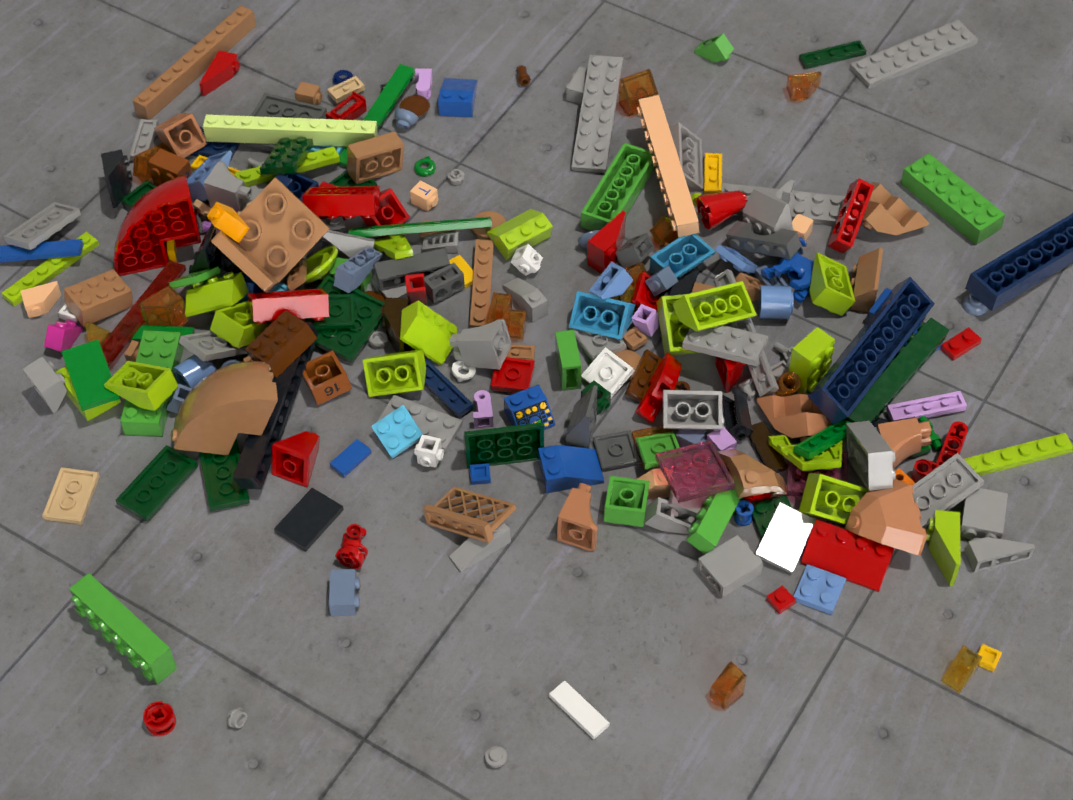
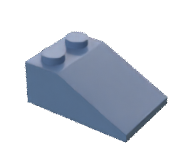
M231 150L208 157L187 178L193 203L196 199L202 202L208 199L203 182L219 161L225 162L228 168L232 156Z

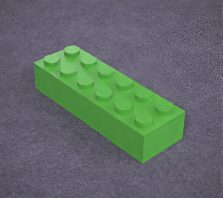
M627 143L623 144L581 212L582 228L591 231L601 230L620 212L625 211L627 216L656 167L652 163L651 156H653V153L650 154L649 150Z
M930 153L904 168L901 184L975 245L1002 228L1006 214Z
M144 330L136 362L170 368L173 373V368L181 363L184 346L179 343L180 336H182L181 332ZM169 397L155 411L140 408L126 400L120 420L124 434L163 437L169 413L166 410Z
M90 573L69 588L72 594L70 599L77 606L75 608L76 612L82 618L86 617L94 630L99 629L102 632L101 635L108 643L112 641L115 644V649L122 656L124 654L128 656L130 664L134 668L139 667L142 670L143 676L148 681L153 680L158 685L177 669L170 648Z

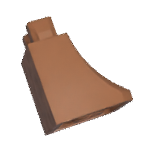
M179 113L154 128L160 141L168 146L175 155L182 158L192 154L206 144V138L192 113Z
M917 418L878 424V433L883 436L885 442H888L889 447L895 452V462H892L894 470L903 460L921 452V446L931 445L930 435L932 430L929 421L918 423Z
M580 483L577 489L572 487L558 515L557 540L588 551H594L597 546L598 528L590 512L591 486Z

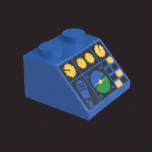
M539 384L504 397V412L512 426L542 422L544 423V430L555 426L548 400Z

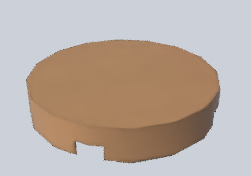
M494 211L481 212L474 218L491 217L492 227L471 228L472 233L478 239L491 240L487 232L505 223L506 220L501 214Z

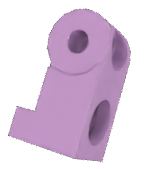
M415 68L416 95L423 96L427 100L430 99L432 91V69Z
M485 390L477 391L474 394V408L477 411L473 412L474 429L494 427L490 394Z

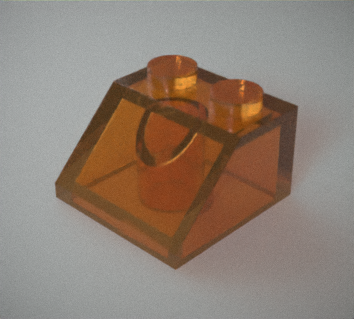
M650 69L619 80V105L628 117L638 114L639 99L658 95Z
M170 285L139 303L145 325L181 327L188 322L183 299Z

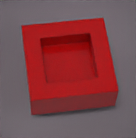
M783 585L767 595L766 598L779 614L796 603V599Z

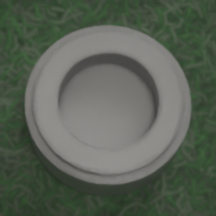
M375 331L369 338L370 346L373 349H383L388 344L387 335L382 331Z

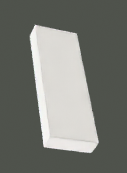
M563 681L549 693V697L593 739L609 727L610 723L566 681Z

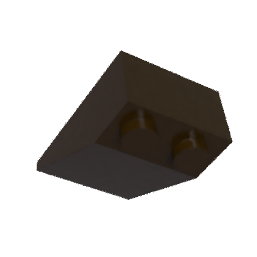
M385 298V305L381 306V316H384L383 328H386L387 337L396 353L408 350V344L400 340L402 309L409 306L408 298Z

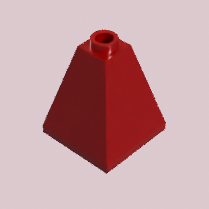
M304 431L275 442L272 445V475L307 488L319 451L320 436L314 432Z

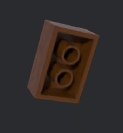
M285 310L245 350L253 361L269 364L271 367L269 372H273L274 377L277 378L317 337L307 323Z

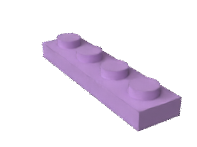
M961 391L887 405L886 410L891 422L911 418L919 420L922 416L930 418L965 411L967 404Z

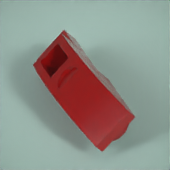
M668 352L664 355L650 379L649 384L651 385L635 411L648 423L654 421L662 407L663 390H674L680 375L681 363Z

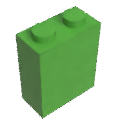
M574 330L555 332V356L562 391L581 389V361Z

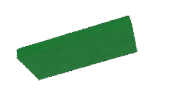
M98 339L61 351L82 411L120 399L119 395L104 386L112 376Z

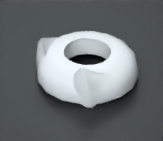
M460 360L452 364V374L457 378L458 382L474 377L475 367H467ZM464 369L468 374H461L458 371Z

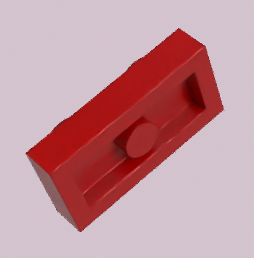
M968 327L941 344L940 349L954 361L981 344L982 338Z

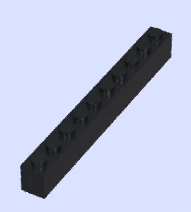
M305 322L309 325L315 336L318 337L319 333L312 322ZM316 340L277 378H272V382H276L278 401L262 435L249 434L246 438L245 446L240 454L232 477L240 489H262L272 462V445L281 438Z

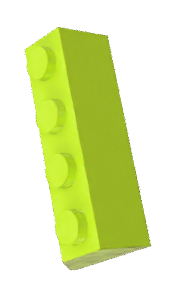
M743 281L687 294L672 303L679 321L696 332L757 316Z

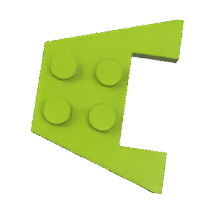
M786 435L768 437V444L802 471L811 472L819 469L832 470L834 468H841L843 440L815 457L806 459L793 453V448L796 445H791Z

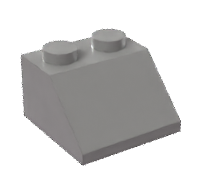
M40 357L23 368V371L36 392L54 414L57 412L67 392L63 385L66 381L60 373L56 374L54 372L56 368L51 361L46 362L43 357Z

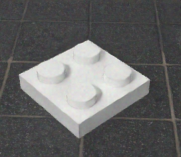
M605 347L583 372L581 377L589 384L595 380L611 392L612 398L635 370Z

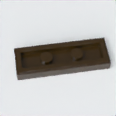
M764 421L753 424L752 429H754V432L748 435L763 465L776 473L787 470L788 465L783 456L768 444V437L771 434Z

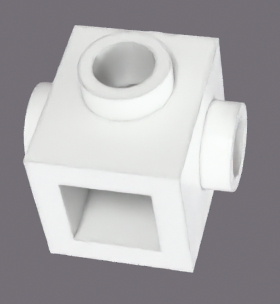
M527 244L516 249L511 263L526 276L536 273L540 269L543 257Z
M427 435L421 436L419 444H416L414 454L417 455L418 464L425 467H437L438 462L442 461L444 456V449H442L440 438Z

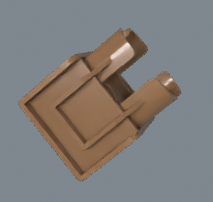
M275 177L239 215L249 227L241 241L238 243L225 233L219 232L211 242L267 293L280 283L330 228Z

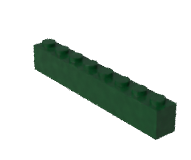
M930 318L926 323L923 321L917 329L918 333L916 335L913 333L909 337L906 347H901L896 354L898 356L891 360L886 370L881 373L852 413L844 420L851 423L862 421L873 423L944 342L949 329L933 318Z

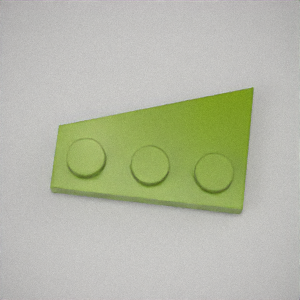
M404 234L375 239L374 248L376 247L378 252L385 251V255L395 260L413 256V250Z

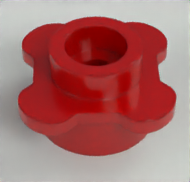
M351 524L347 527L346 533L343 534V539H352L361 543V539L367 534V531L358 524Z

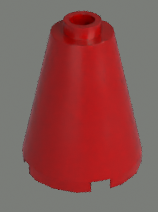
M740 190L700 195L696 198L698 213L701 212L703 217L701 221L707 230L713 229L743 209L747 203L746 194Z

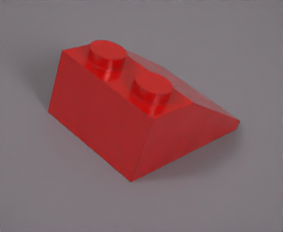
M625 211L620 212L588 240L587 265L600 274L604 272L611 262L615 264L617 262L616 252L621 248L625 237Z

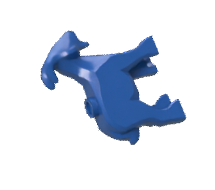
M799 237L801 245L805 247L807 245L806 241ZM801 247L791 259L780 258L775 266L765 268L761 272V275L767 280H771L774 276L779 277L781 274H786L792 279L789 283L790 286L795 290L800 289V291L793 292L794 299L799 303H802L810 292L814 265L813 260L801 255L803 254Z

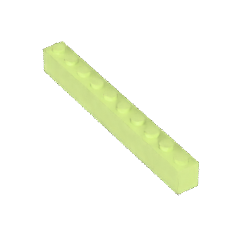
M206 115L203 124L207 142L277 144L283 138L293 140L306 137V139H313V146L347 147V145L378 136L377 121Z

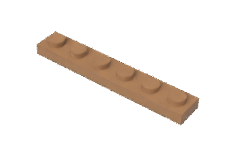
M476 239L469 328L480 327L489 323L493 240Z

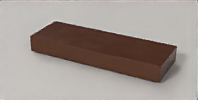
M646 349L625 394L640 404L651 385L649 381L662 359Z

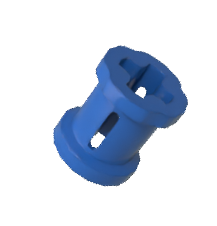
M749 501L738 502L735 508L734 520L739 526H747L752 522L751 515L753 514L754 507Z

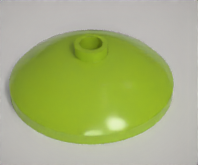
M336 246L324 247L305 259L307 262V276L304 283L314 282L318 279L322 280L329 274L328 272L333 267L338 255Z

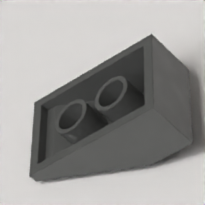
M593 385L574 405L573 412H569L567 419L569 426L568 428L565 427L563 439H566V446L590 448L597 421L598 386Z

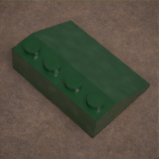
M544 423L464 432L463 440L467 469H470V465L489 463V466L538 461V448L544 447Z

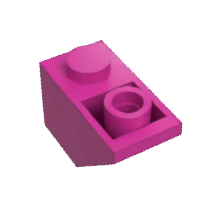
M65 320V322L57 321L56 324L48 325L44 347L57 351L71 348L82 332L83 327L76 325L77 322Z

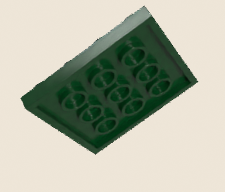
M327 275L317 289H323L328 295L354 294L355 328L317 330L319 334L315 346L328 352L333 350L336 356L353 363L369 341L371 335L383 321L384 316H381V306L385 305V302L358 289L347 293L335 287V278Z

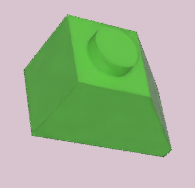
M724 33L702 41L694 52L710 61L718 62L722 60L723 62L730 58V53L734 48Z

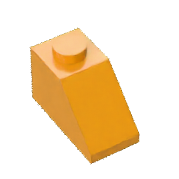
M216 202L207 215L216 228L238 243L249 229L233 208Z

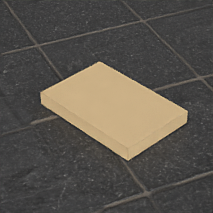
M61 467L43 512V520L82 525L100 477L99 472Z

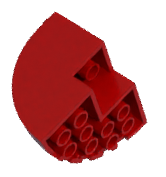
M186 175L164 182L150 190L127 213L118 231L114 247V270L119 276L170 266L167 255V241L174 240L176 248L202 242Z

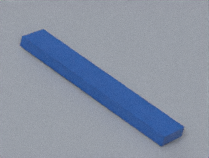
M82 239L41 242L36 248L31 250L15 245L0 246V262L81 256L84 242Z

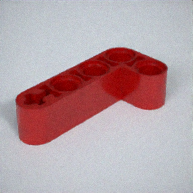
M956 421L951 424L936 463L926 459H918L914 463L911 478L915 483L958 453L960 455L968 433V427L965 423Z

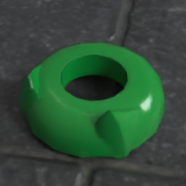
M429 156L418 160L414 165V172L421 177L430 176L436 171V164ZM422 164H429L427 168H421L420 166Z

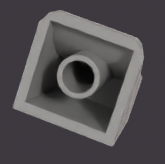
M219 161L203 182L211 208L216 202L233 208L237 213L242 211L248 202L253 201L250 199L252 189L246 187L243 180L232 175L223 161Z
M498 319L480 327L463 329L460 334H452L449 340L451 346L459 347L454 352L455 359L463 361L467 367L500 370L511 348V339L504 319Z

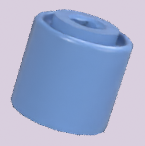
M760 285L758 299L759 319H790L794 304V295L791 287Z
M195 354L173 368V373L178 383L192 389L204 377L216 371L211 360L208 362L201 361Z

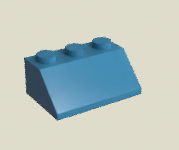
M696 234L679 237L650 256L649 271L655 274L669 266L678 279L714 255L716 251Z
M577 291L569 327L622 340L631 324L635 304L610 298L601 299L596 295Z

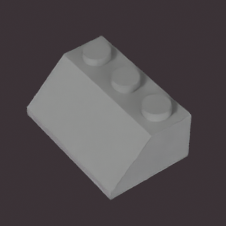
M757 187L754 188L742 211L743 222L751 223L754 232L759 235L774 234L781 229L794 231L789 203Z
M663 390V429L722 430V391Z

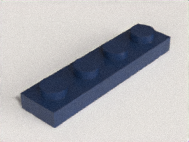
M425 358L426 375L424 385L458 418L472 410L473 403Z

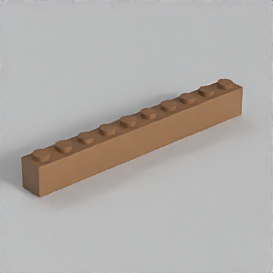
M242 5L238 7L132 101L136 115L150 120L209 68L219 50L228 52L256 27L254 11Z

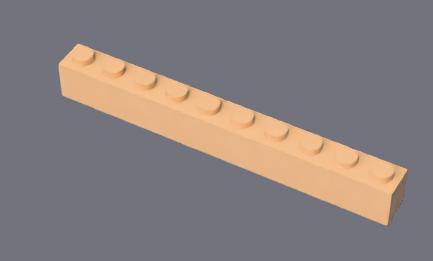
M656 95L639 99V107H637L638 117H642L640 119L642 129H646L644 131L645 140L650 142L648 144L649 153H653V156H651L653 166H657L655 171L657 179H661L659 181L661 192H665L663 194L664 203L669 205L667 207L668 216L673 218L671 220L672 229L677 231L678 238L700 233L699 221L660 97Z

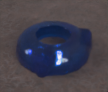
M339 70L333 75V83L337 85L354 76L348 70ZM341 75H346L347 77H346V78H340L339 76H341Z

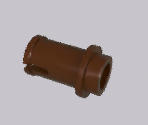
M520 65L516 69L518 83L522 86H527L531 78L527 74L526 67Z

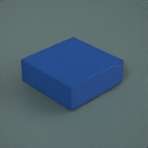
M489 463L470 465L471 485L491 483Z

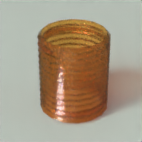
M794 372L784 373L776 381L779 390L774 393L776 396L781 397L791 396L801 385L799 376ZM783 381L788 383L791 389L786 388Z

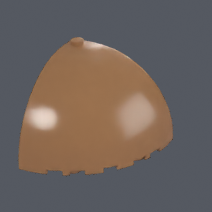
M260 361L234 363L210 373L197 383L184 399L176 415L174 429L171 431V441H174V449L227 455L238 433L262 435L278 401L276 382H272L274 374L269 372L271 369L270 365Z

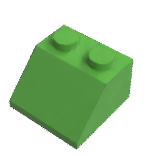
M610 476L604 522L644 527L650 481Z

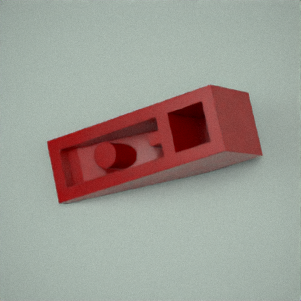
M218 51L199 83L202 96L208 95L234 77L235 73L240 69L237 54Z

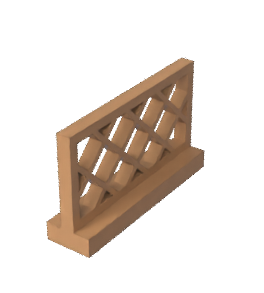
M453 487L435 505L427 504L423 508V512L428 525L490 543L494 539L492 533L516 510V505ZM455 494L460 495V497L451 499ZM473 499H474V500H477V501H474V502L465 503L466 501H469V500H473ZM463 502L462 505L452 507V505ZM491 504V506L481 508L483 505ZM478 507L476 510L467 512V509ZM504 508L506 509L505 511H501V512H497V513H496V510H500V509H504ZM494 511L493 514L482 516V514Z

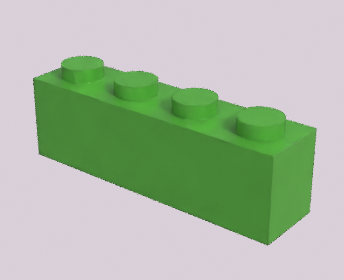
M726 476L722 480H716L710 488L712 490L711 494L707 495L703 501L704 507L695 516L697 518L696 522L688 529L690 534L686 541L703 554H707L716 547L740 500L733 481Z

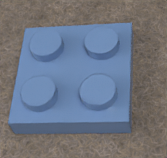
M719 244L715 250L720 254L719 257L722 260L733 263L732 267L739 272L755 274V269L759 268L733 248Z
M807 564L794 598L797 603L832 615L845 585L846 578Z

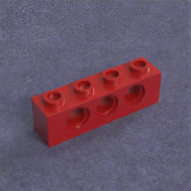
M860 178L849 185L828 242V247L842 254L853 247L874 185Z

